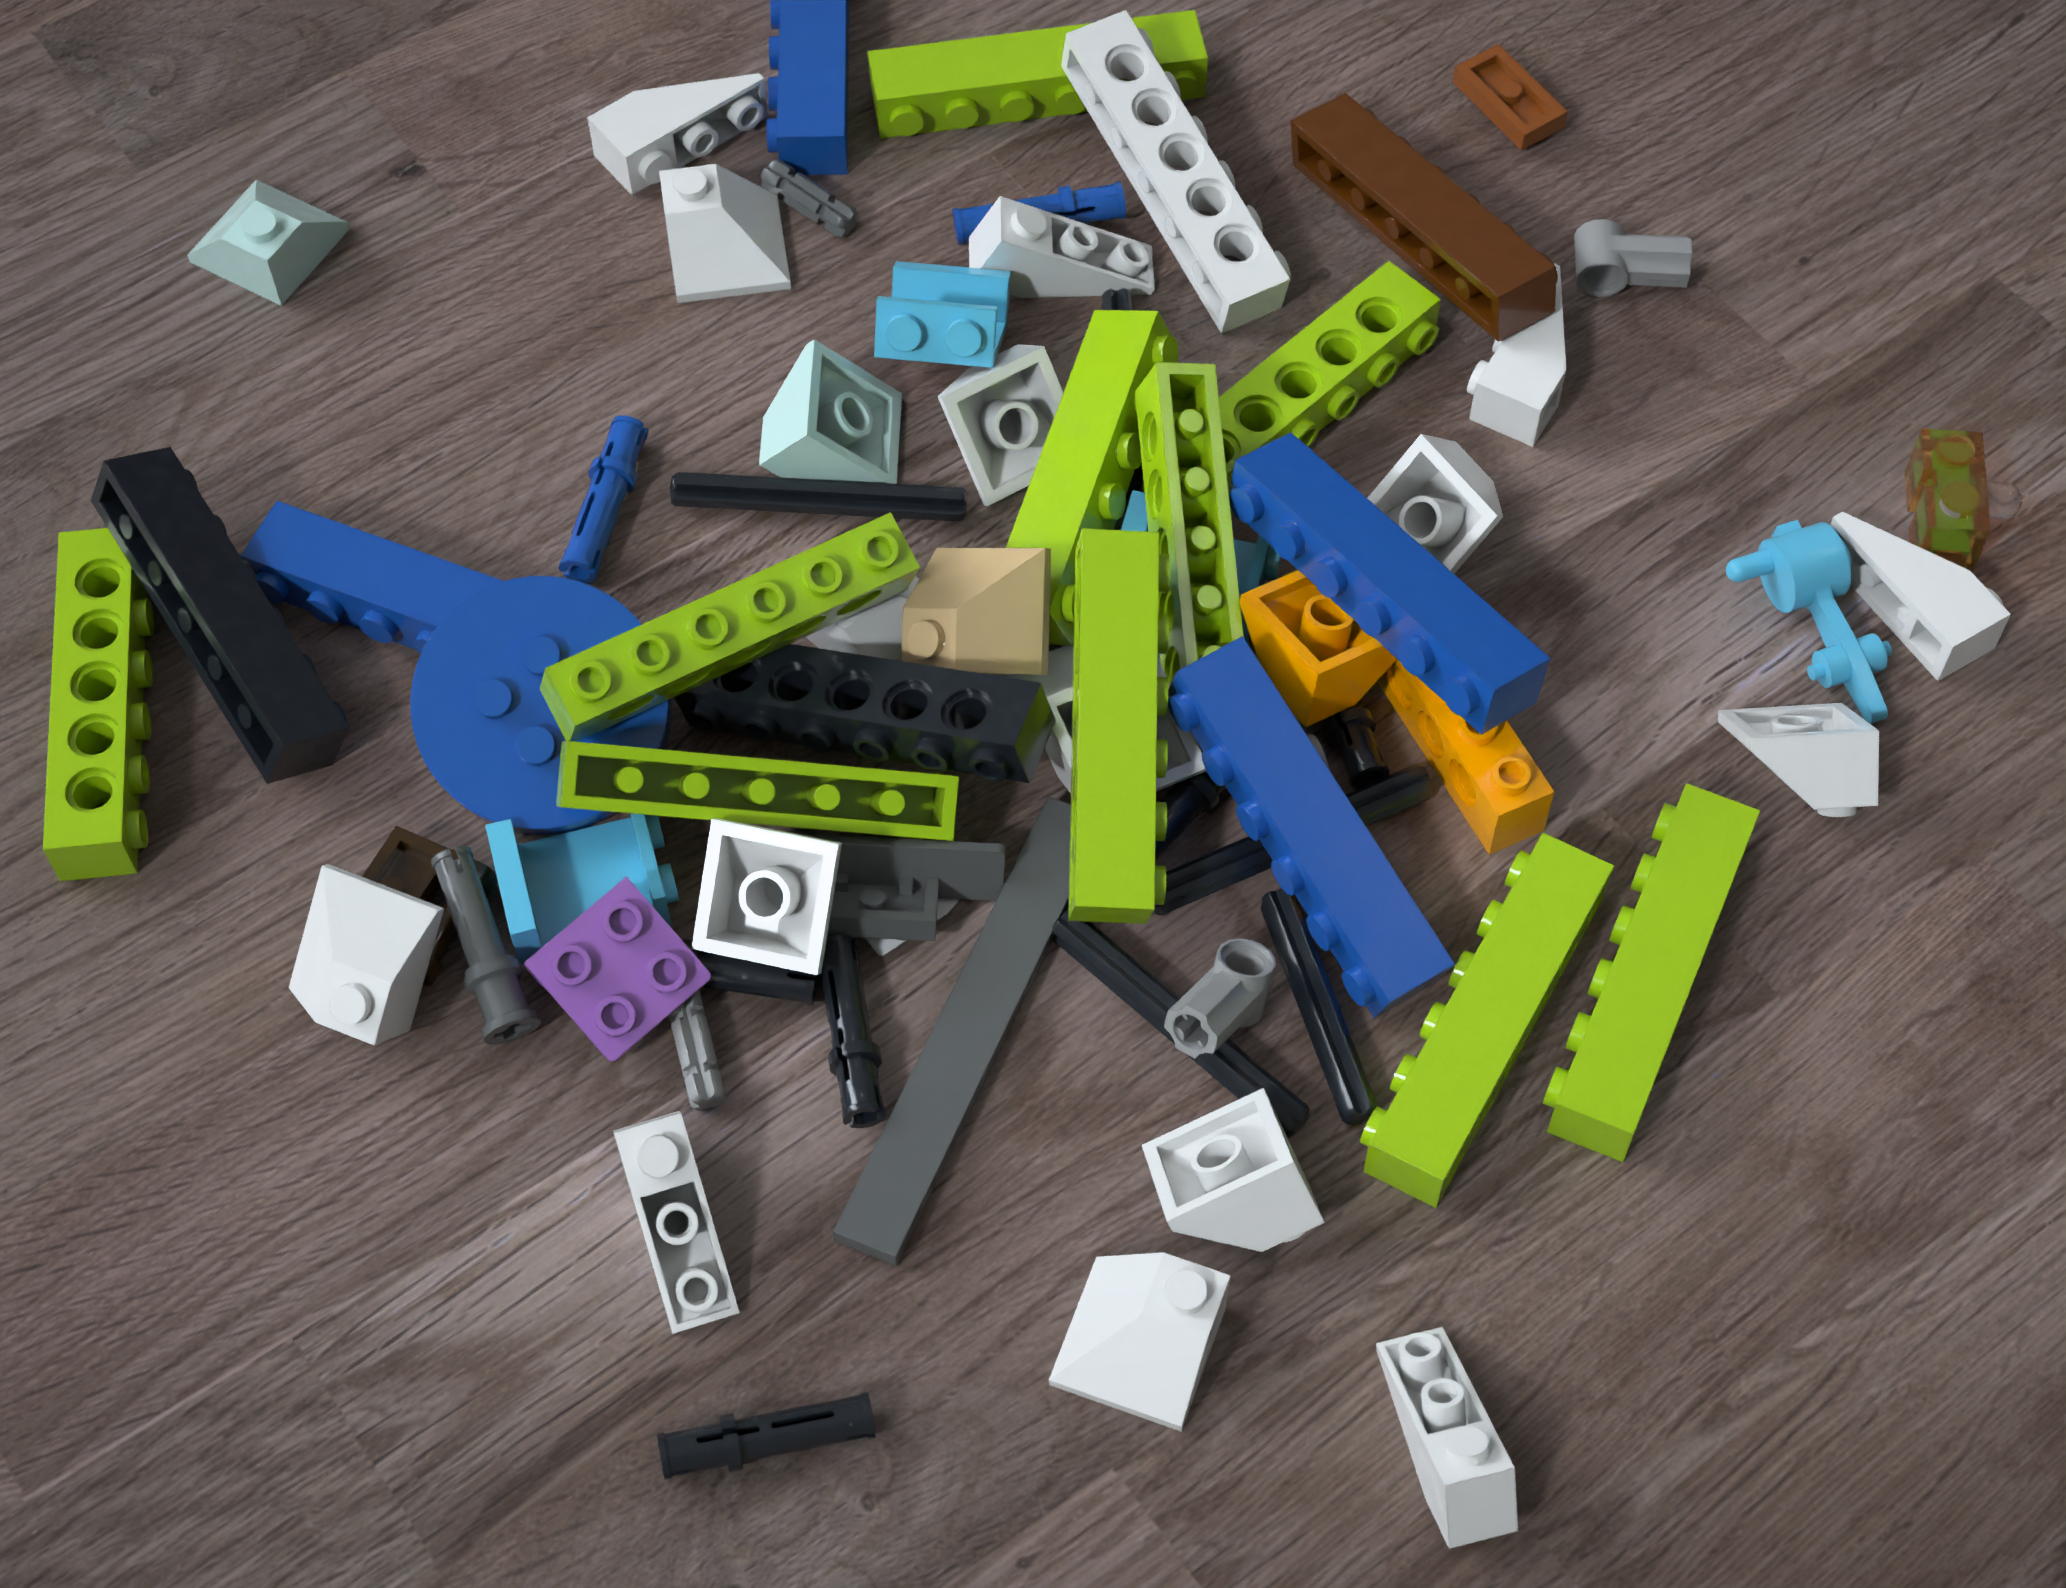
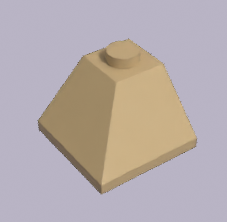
M937 548L903 606L901 661L975 673L1048 675L1051 549Z

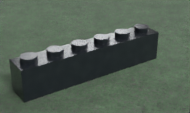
M171 447L104 460L91 502L265 782L269 784L333 765L350 728L344 711L337 702L332 701L316 676L313 662L306 654L300 651L286 629L283 615L276 607L270 604L258 585L253 568L247 561L242 560L227 536L223 521L218 515L212 513L198 491L193 474L188 469H184Z

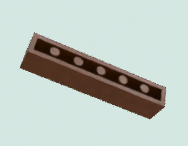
M1344 93L1290 120L1293 165L1498 342L1555 312L1558 275L1552 260L1546 254L1539 253L1517 235L1511 225L1503 223L1483 207L1473 194L1466 193L1455 184L1439 166L1432 165L1415 151L1404 137L1397 136L1378 120L1371 110L1363 108L1348 94Z

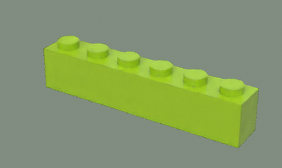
M1188 10L1131 18L1137 29L1143 28L1149 35L1154 49V57L1164 72L1168 71L1174 76L1180 89L1181 101L1206 97L1208 57L1196 11ZM1091 23L868 51L870 92L879 139L1088 112L1062 69L1061 63L1066 33ZM1118 78L1123 81H1130L1128 79Z
M1094 310L1006 548L1051 549L1050 645L1072 646L1074 641L1075 550L1082 528L1114 530L1116 521L1124 513L1126 493L1134 471L1142 463L1135 391L1156 362L1177 363L1179 347L1177 341L1171 335L1158 311Z
M1082 528L1075 550L1068 921L1147 924L1155 910V905H1164L1166 867L1155 865V841H1164L1167 829L1166 802H1156V778H1165L1167 771L1168 744L1167 739H1157V715L1165 716L1167 713L1168 678L1157 677L1158 654L1167 653L1169 617L1167 615H1158V593H1167L1170 558L1169 555L1159 554V532Z
M562 741L556 806L702 820L718 818L738 823L953 841L959 776Z
M1688 783L1685 784L1677 806L1664 803L1651 837L1662 842L1657 856L1643 854L1630 888L1641 893L1635 909L1625 905L1622 906L1609 939L1610 942L1620 945L1613 962L1601 957L1587 994L1598 998L1591 1016L1579 1011L1567 1040L1565 1049L1576 1053L1569 1071L1557 1066L1542 1104L1554 1108L1547 1133L1620 1162L1624 1161L1760 810Z
M1542 833L1531 854L1523 850L1519 851L1505 880L1504 885L1510 887L1511 890L1504 903L1494 899L1491 901L1477 930V935L1483 937L1480 946L1475 954L1467 950L1463 951L1448 982L1449 986L1455 988L1447 1005L1436 1001L1423 1023L1419 1037L1425 1039L1426 1042L1418 1057L1408 1053L1404 1056L1390 1085V1090L1397 1093L1387 1111L1377 1106L1363 1130L1360 1143L1368 1147L1363 1172L1437 1208L1605 897L1614 865L1546 833Z

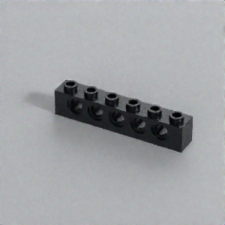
M794 644L786 645L674 697L689 726L704 733L715 734L722 731L745 735L762 743H771L775 740L803 745L816 752L825 753L834 750L858 754L874 762L894 760L917 764L933 772H942L947 769L971 773L992 782H1001L1006 779L1030 783L1056 722L1040 682Z

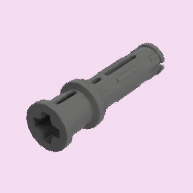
M467 846L456 847L455 851L458 858L455 860L452 858L450 849H447L434 856L431 864L438 876L469 968L464 973L465 978L463 981L467 993L476 995L486 1025L481 1029L484 1042L495 1045L520 1039L532 1033L541 1024L538 1012L529 1009L519 981L523 974L520 961L516 960L513 955L506 954L473 861L471 848Z

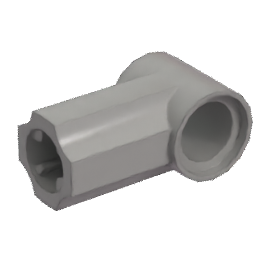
M1606 219L1592 220L1584 223L1574 234L1576 286L1588 296L1608 297L1617 294L1626 285L1687 287L1692 258L1691 238L1625 234V230L1620 224Z
M1232 939L1220 945L1217 950L1214 966L1168 1010L1164 1028L1171 1034L1176 1049L1193 1058L1203 1053L1213 1054L1238 1028L1249 1027L1259 1022L1264 1011L1276 966L1275 957L1268 948L1248 939Z

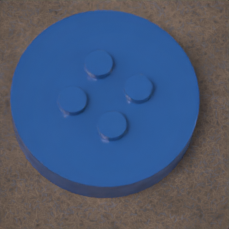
M527 576L496 583L468 597L456 606L433 631L422 650L412 680L410 695L412 728L419 751L431 774L442 788L469 812L490 824L511 819L514 832L531 835L563 834L588 828L617 813L556 806L561 743L566 740L540 691V685L546 667L642 624L623 604L607 593L580 581L563 577ZM672 698L578 742L665 750L671 727Z

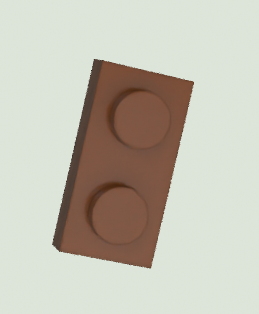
M1499 44L1455 66L1453 83L1521 151L1565 127L1568 111Z

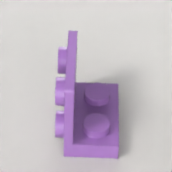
M627 876L524 962L526 970L542 989L545 988L610 1062L619 1059L703 987L711 977L707 968Z

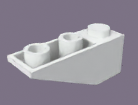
M757 73L633 91L587 117L594 156L631 195H634L651 184L660 182L659 171L681 168L696 158L707 155L715 147L741 132L752 129L760 121L767 118L764 78Z
M1002 196L997 199L969 237L970 268L1011 271L1010 295L1016 297L1102 296L1110 288L1114 290L1125 288L1133 295H1151L1154 291L1152 245Z
M1555 263L1553 264L1556 266L1558 275L1555 312L1499 342L1495 339L1492 348L1494 355L1489 362L1484 360L1478 362L1467 386V392L1474 395L1470 420L1534 447L1559 405L1566 373L1560 265Z
M673 1112L614 1130L613 1133L672 1334L740 1313L681 1112Z
M1443 1327L1376 1343L1378 1357L1425 1499L1448 1548L1518 1531L1515 1467Z

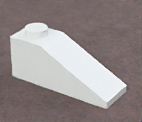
M1841 512L1832 518L1830 526L1845 542L1851 555V587L1937 681L1996 648L2011 614L2004 607L2000 597L1993 590L1986 588L1970 570L1845 512Z

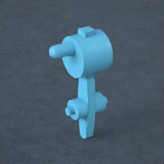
M1794 520L1778 525L1771 535L1772 538L1763 540L1757 552L1732 559L1726 566V575L1731 581L1740 583L1760 576L1768 598L1779 611L1789 613L1807 608L1811 612L1826 648L1813 653L1812 665L1807 667L1809 678L1812 681L1817 679L1824 688H1830L1843 683L1862 717L1868 723L1872 724L1887 719L1888 710L1873 673L1886 668L1887 656L1892 654V648L1888 641L1882 642L1874 633L1856 638L1834 599L1848 592L1851 584L1852 567L1849 549L1837 532L1825 522L1802 528L1799 521Z

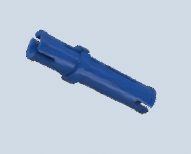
M1120 181L1110 185L1071 191L1069 185L1058 187V193L1014 200L1081 223L1126 218L1125 197ZM994 203L952 209L958 245H964V243L969 242L970 235Z
M620 415L612 420L603 451L591 463L589 469L590 486L580 508L568 546L559 563L560 572H565L564 576L568 579L585 584L593 583L597 579L602 563L601 560L611 538L623 499H625L626 493L634 489L638 475L635 470L636 463L649 433L648 428H643L644 423L634 417Z

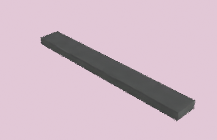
M1049 796L1047 797L833 1230L835 1242L897 1266L1051 946L1054 935L1052 926L1069 908L1071 804Z

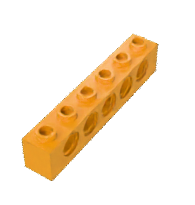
M1397 659L1377 682L1487 853L1491 855L1543 832L1554 796V790L1508 721L1506 720L1481 735L1465 719L1455 714L1447 706L1446 702L1417 676L1409 673Z

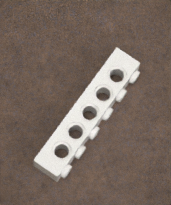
M1124 10L1066 33L1061 63L1062 69L1221 334L1281 309L1291 279L1287 261L1279 251H1273L1263 235L1262 223L1256 210L1250 205L1245 206L1235 189L1234 177L1229 166L1223 160H1217L1208 145L1207 133L1202 122L1197 116H1190L1181 101L1180 89L1174 76L1168 71L1164 72L1154 57L1153 45L1147 32L1143 28L1137 29L1128 12ZM1118 78H1124V79H1128V80H1130V81H1123V80H1120V79H1118ZM1144 122H1152L1157 124L1158 126L1148 125ZM1170 166L1182 167L1185 171L1176 170ZM1197 211H1207L1214 216H1205ZM1224 256L1237 257L1241 262L1230 261Z

